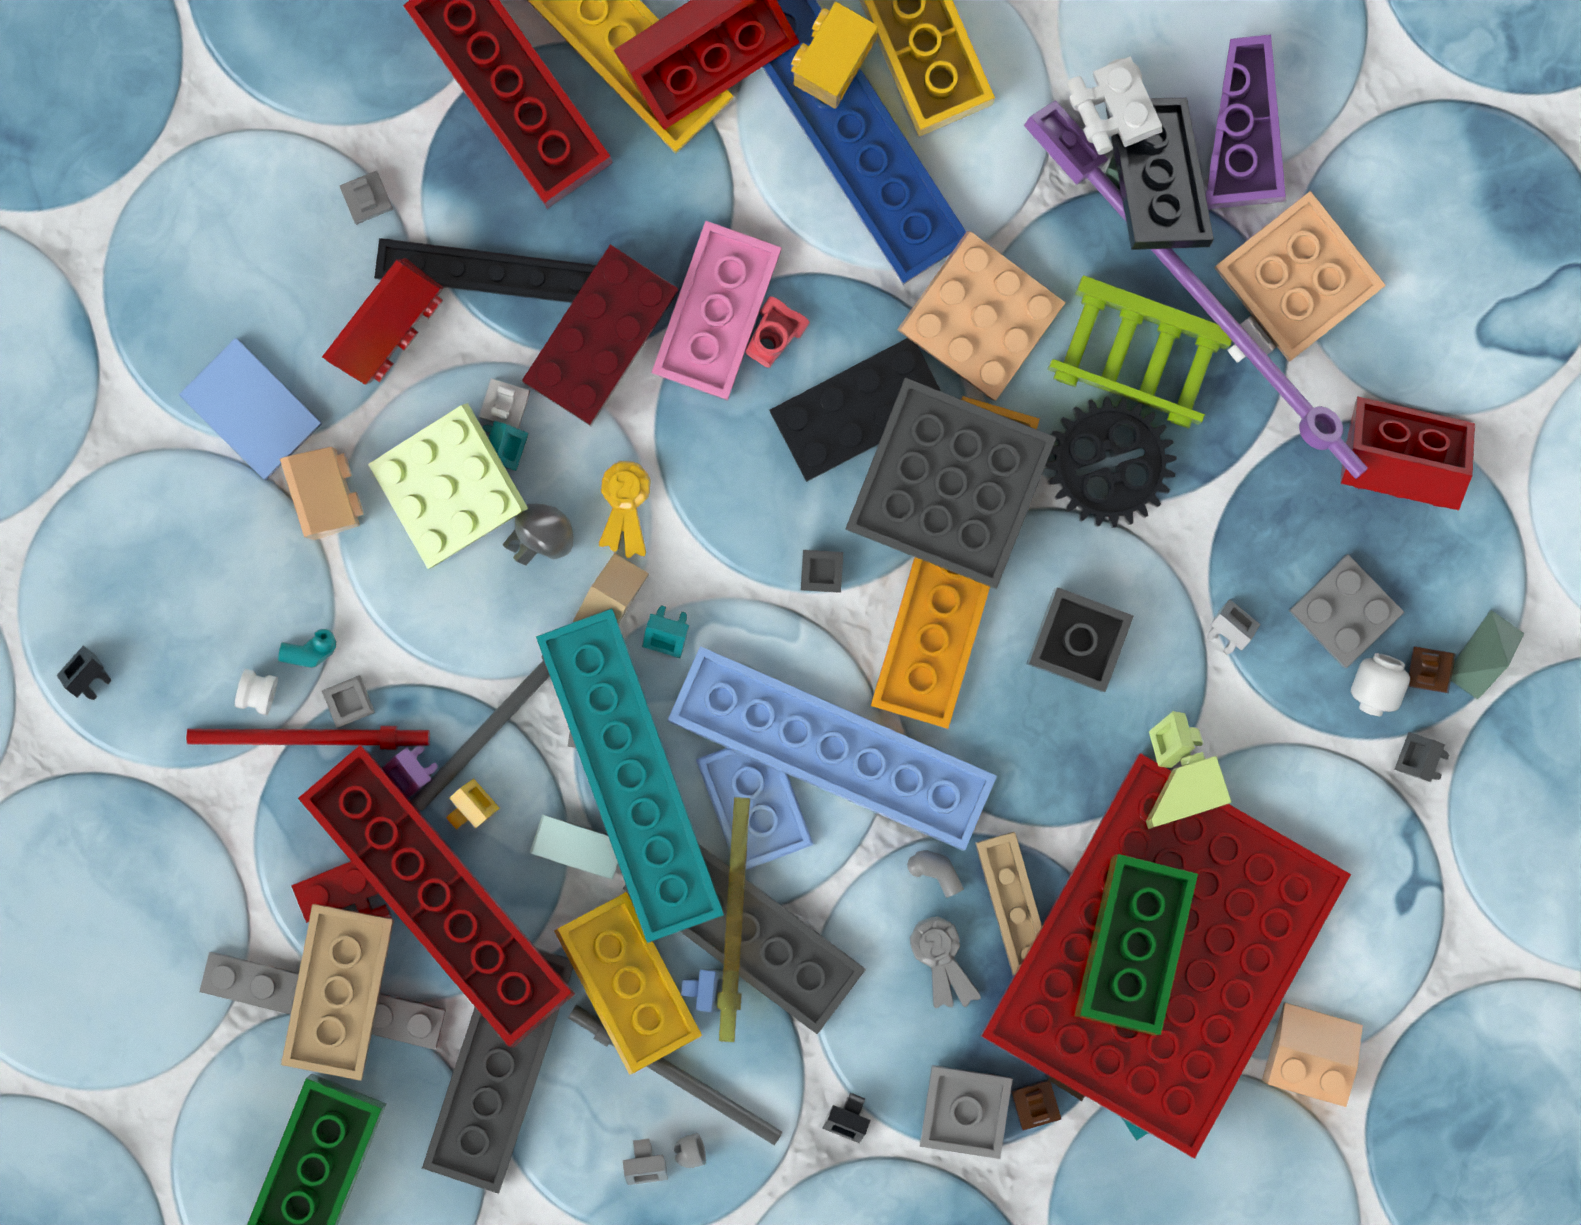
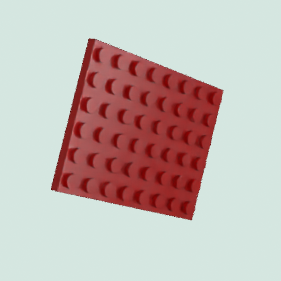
M1139 753L980 1036L1195 1159L1351 874L1230 804L1148 829L1146 820L1171 770L1158 766L1157 762ZM1117 854L1198 874L1161 1035H1151L1074 1016L1111 857Z

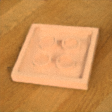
M1311 191L1214 267L1289 362L1386 286Z
M967 231L897 330L988 398L996 401L1066 302L974 233Z

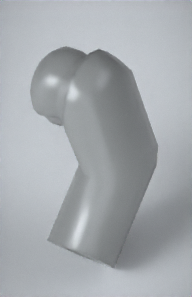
M923 850L918 851L915 856L909 858L907 864L909 872L915 877L925 875L937 878L946 898L964 890L948 857Z

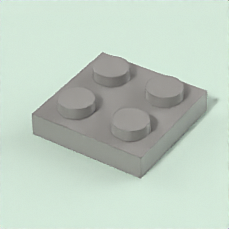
M1348 554L1288 610L1344 669L1348 668L1404 613Z
M932 1065L920 1147L1000 1159L1013 1078Z

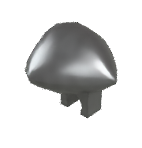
M527 504L528 509L515 517V530L502 544L506 549L514 553L518 551L513 558L516 562L526 566L537 553L553 560L568 555L573 547L574 536L570 520L556 507L545 504Z

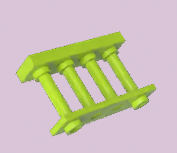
M1083 275L1075 295L1083 297L1081 304L1084 307L1064 362L1052 359L1049 363L1047 370L1055 372L1053 379L1076 387L1079 381L1128 400L1141 403L1169 414L1167 421L1181 427L1190 428L1192 423L1197 425L1202 423L1205 414L1192 410L1213 352L1217 353L1219 347L1226 350L1231 345L1232 340L1216 323ZM1105 306L1121 311L1119 318L1122 321L1101 376L1079 369V365L1099 311H1104ZM1143 320L1157 324V331L1160 334L1140 389L1137 390L1116 381L1137 324L1142 325ZM1181 334L1195 338V345L1198 348L1178 403L1175 404L1154 395L1175 338L1180 339Z

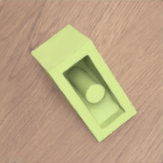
M1200 752L1180 759L1182 767L1171 771L1146 820L1148 829L1232 803L1217 756L1205 759L1204 753Z

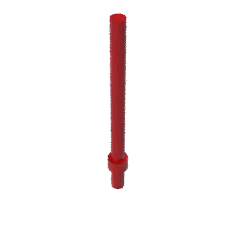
M380 726V730L187 729L186 740L187 745L380 746L381 750H397L398 746H430V730H398V726Z

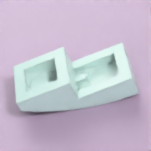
M542 814L530 850L531 854L613 879L618 862L607 834Z

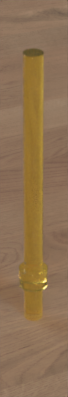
M734 797L722 991L717 994V1009H721L719 1041L735 1042L737 1010H741L742 993H738L750 809V798Z

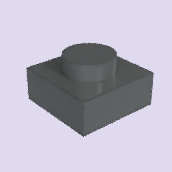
M803 550L801 591L841 593L843 552Z

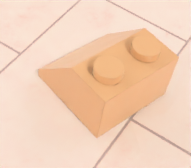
M327 447L280 458L304 537L317 540L360 526L358 516L364 515L357 492L350 493L346 478L352 475L344 453L338 455L335 448Z
M1284 1002L1262 1080L1274 1087L1347 1107L1358 1068L1363 1025Z

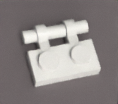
M1131 56L1093 71V78L1097 85L1094 88H1086L1081 76L1074 77L1067 82L1072 94L1069 98L1074 110L1080 112L1086 125L1083 130L1088 142L1094 143L1099 155L1108 153L1113 149L1109 137L1115 134H1119L1124 147H1127L1162 132V124ZM1105 102L1111 118L1101 120L1095 105Z

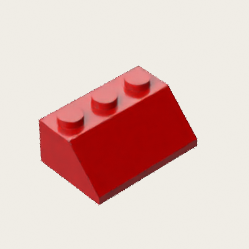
M408 259L396 260L326 350L322 358L364 385L371 383L373 379L380 383L394 365L389 360L398 347L405 351L419 333L413 327L424 315L429 319L439 308L443 299L438 295L444 288Z
M1357 396L1346 444L1368 469L1355 479L1342 464L1340 484L1459 511L1473 476L1475 423Z

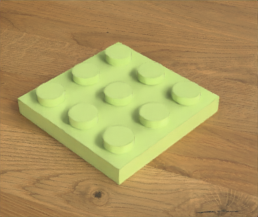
M468 403L457 407L368 464L428 569L435 567L528 509Z

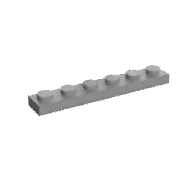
M209 952L199 992L291 1014L299 973ZM380 993L372 1035L436 1050L446 1009Z

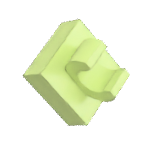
M1172 711L1149 731L1157 764L1160 767L1172 768L1181 758L1191 754L1190 752L1195 748L1194 745L1201 746L1203 744L1200 730L1195 727H1189L1186 714Z

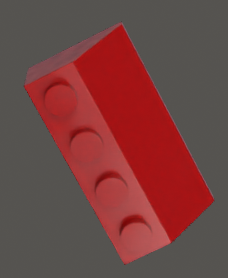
M690 0L613 51L663 130H665L800 42L777 0Z

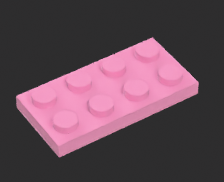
M705 221L651 373L728 401L782 247Z

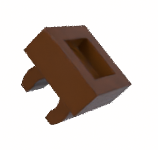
M1414 646L1408 687L1449 694L1456 654Z
M1043 1080L1011 1090L1023 1131L1061 1120L1054 1091L1049 1080Z

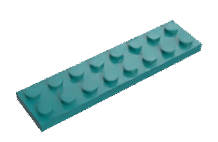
M613 609L536 636L647 943L723 916L724 912Z

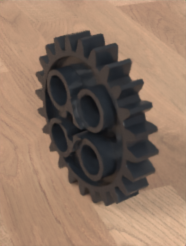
M1106 396L1103 400L1102 408L1098 409L1096 403L1091 399L1087 402V413H1084L1077 406L1072 409L1076 419L1074 422L1065 417L1060 420L1066 430L1064 433L1059 431L1051 433L1052 436L1056 437V441L1059 444L1058 446H1053L1050 453L1056 456L1055 461L1045 465V469L1056 470V476L1052 477L1047 483L1048 485L1060 484L1062 489L1054 498L1058 500L1068 497L1070 501L1065 509L1067 513L1076 507L1080 508L1079 521H1084L1089 514L1094 515L1095 527H1099L1104 517H1108L1111 528H1116L1119 516H1123L1125 522L1131 525L1133 524L1134 511L1143 518H1146L1149 515L1145 504L1149 503L1155 507L1161 505L1155 495L1156 492L1165 494L1170 492V489L1162 481L1163 478L1175 477L1176 473L1166 469V464L1177 460V456L1165 454L1164 449L1171 446L1174 442L1168 439L1161 440L1159 435L1167 427L1166 425H1160L1154 428L1151 425L1156 415L1154 412L1148 414L1145 418L1140 416L1141 403H1138L1130 411L1127 410L1126 398H1121L1117 407H1112L1109 396ZM1125 426L1132 431L1134 440L1130 447L1122 448L1115 444L1112 434L1116 427ZM1085 438L1093 442L1096 452L1091 460H1081L1076 456L1074 445L1077 440ZM1140 448L1145 451L1143 456L1121 462L1115 466L1116 473H1111L1109 468H1103L1083 476L1076 474L1077 469L1099 463L1105 459V452H1109L1111 457H1117ZM1137 464L1144 468L1146 481L1142 486H1133L1128 483L1125 472L1129 465ZM1100 477L1108 484V493L1103 499H1096L1089 495L1087 483L1090 478Z

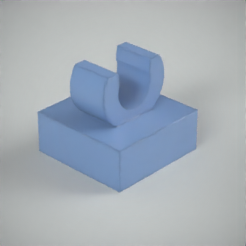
M702 969L700 970L699 979H682L681 996L697 997V1011H725L729 970Z

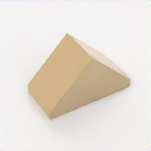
M614 553L592 584L573 622L613 609L619 624L649 573Z

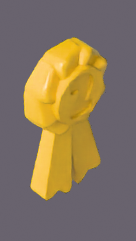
M618 461L607 469L602 477L601 493L613 508L599 541V546H609L613 552H616L619 549L622 532L624 531L625 556L627 558H631L635 553L640 556L646 555L637 507L648 499L651 479L639 463Z

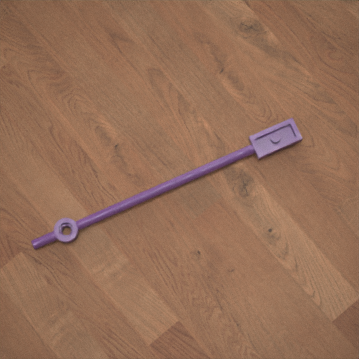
M1055 100L1030 116L1024 124L1025 128L1077 185L1087 178L1126 221L1121 191L1101 170L1109 159L1104 154H1098L1094 143L1088 142L1084 131ZM1151 249L1302 418L1299 423V430L1305 442L1315 449H1329L1355 479L1360 477L1368 468L1341 439L1343 425L1337 414L1326 407H1313L1173 249Z

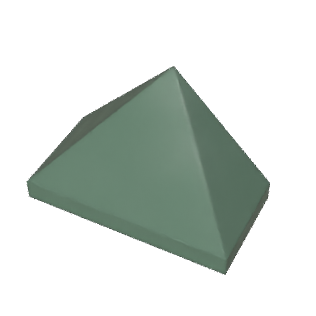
M1490 610L1456 658L1451 681L1474 698L1479 699L1510 665L1524 633Z

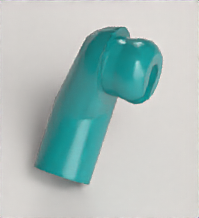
M319 629L314 633L315 636L303 646L282 642L279 649L278 662L309 668L317 667L330 657L336 648V640L333 633L327 629Z

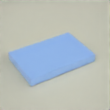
M237 338L179 394L265 481L281 466L280 458L291 456L322 425Z
M729 748L696 759L738 873L814 845L788 774Z

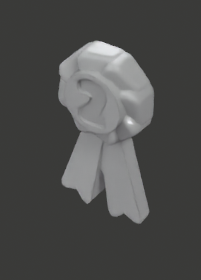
M938 916L919 921L910 936V945L915 958L932 969L934 1007L939 1008L943 1004L953 1007L950 984L953 986L964 1007L969 1005L970 1000L981 999L979 991L954 958L960 948V938L955 925Z

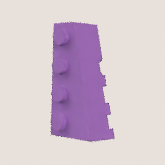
M1271 34L1230 39L1206 190L1208 210L1286 202Z

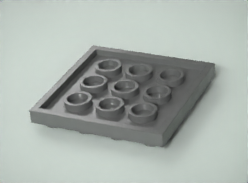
M905 378L845 530L997 589L1056 437Z

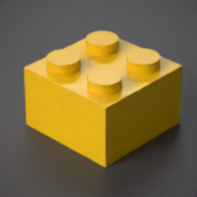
M835 1L830 11L826 8L821 10L812 26L814 30L812 37L814 39L809 46L802 43L791 62V65H793L791 71L794 72V85L834 109L839 105L876 42L878 25Z

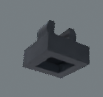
M84 645L57 674L64 688L76 698L83 693L88 699L95 700L97 695L89 685L96 678L102 679L107 684L111 682V678L104 670L97 656Z
M850 1093L843 1109L833 1105L827 1114L822 1129L860 1144L866 1135L871 1121L859 1115L865 1098Z

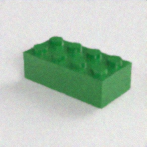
M1120 854L1111 857L1074 1016L1151 1035H1161L1197 881V873Z
M315 1074L309 1075L304 1081L247 1225H338L387 1103Z

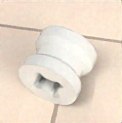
M245 669L238 685L235 707L245 709L249 706L256 708L259 714L268 715L276 693L278 677L272 675L260 677L256 675L255 671Z

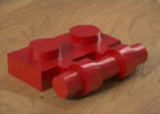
M351 861L291 885L306 923L310 920L312 904L342 909L355 903L360 913L392 919L387 904L372 909L368 898L379 893Z

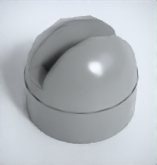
M698 1133L678 1140L674 1146V1152L677 1153L675 1159L679 1165L686 1168H695L706 1164L704 1144Z

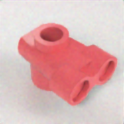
M769 296L761 308L760 314L763 317L745 350L749 357L767 368L771 367L794 337L800 338L810 323L805 316L791 310L782 301L772 296ZM762 339L771 340L774 344V349L765 348L760 341Z

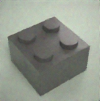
M1054 588L1026 664L1091 689L1106 692L1134 616L1064 589Z

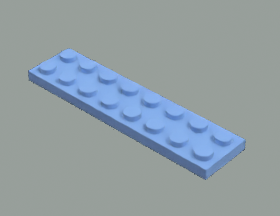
M701 646L667 721L962 851H965L997 777L990 772Z

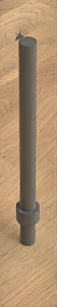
M543 655L541 656L543 661L412 798L411 802L418 809L423 811L550 677Z
M576 1004L568 1019L595 1035L593 1039L607 1047L609 1044L614 1046L601 1020ZM661 1058L646 1066L772 1145H775L782 1134L781 1130L666 1059Z

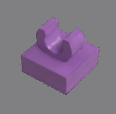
M423 746L415 747L411 752L406 747L382 767L408 798L431 780L430 775L438 767L436 763H433L428 768H423L417 761V757L425 750Z

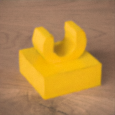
M473 778L449 797L457 808L446 818L456 830L468 820L477 828L500 808Z

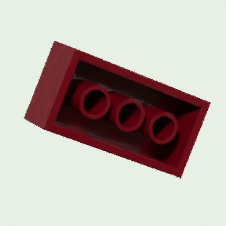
M610 244L525 374L522 382L591 427L677 295L678 288Z

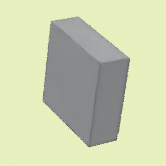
M360 675L322 690L336 728L375 713Z

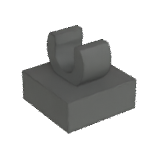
M1408 732L1394 770L1431 782L1432 779L1439 780L1442 774L1435 772L1440 758L1448 760L1450 755L1447 751L1443 750L1445 744Z

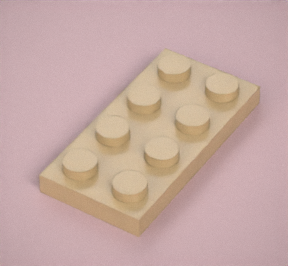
M312 904L281 1065L360 1081L363 1079L394 919Z

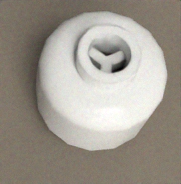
M1375 653L1373 658H1366L1361 662L1351 687V694L1360 702V710L1380 717L1384 711L1391 712L1399 709L1410 682V676L1404 670L1405 664L1403 662L1379 653Z

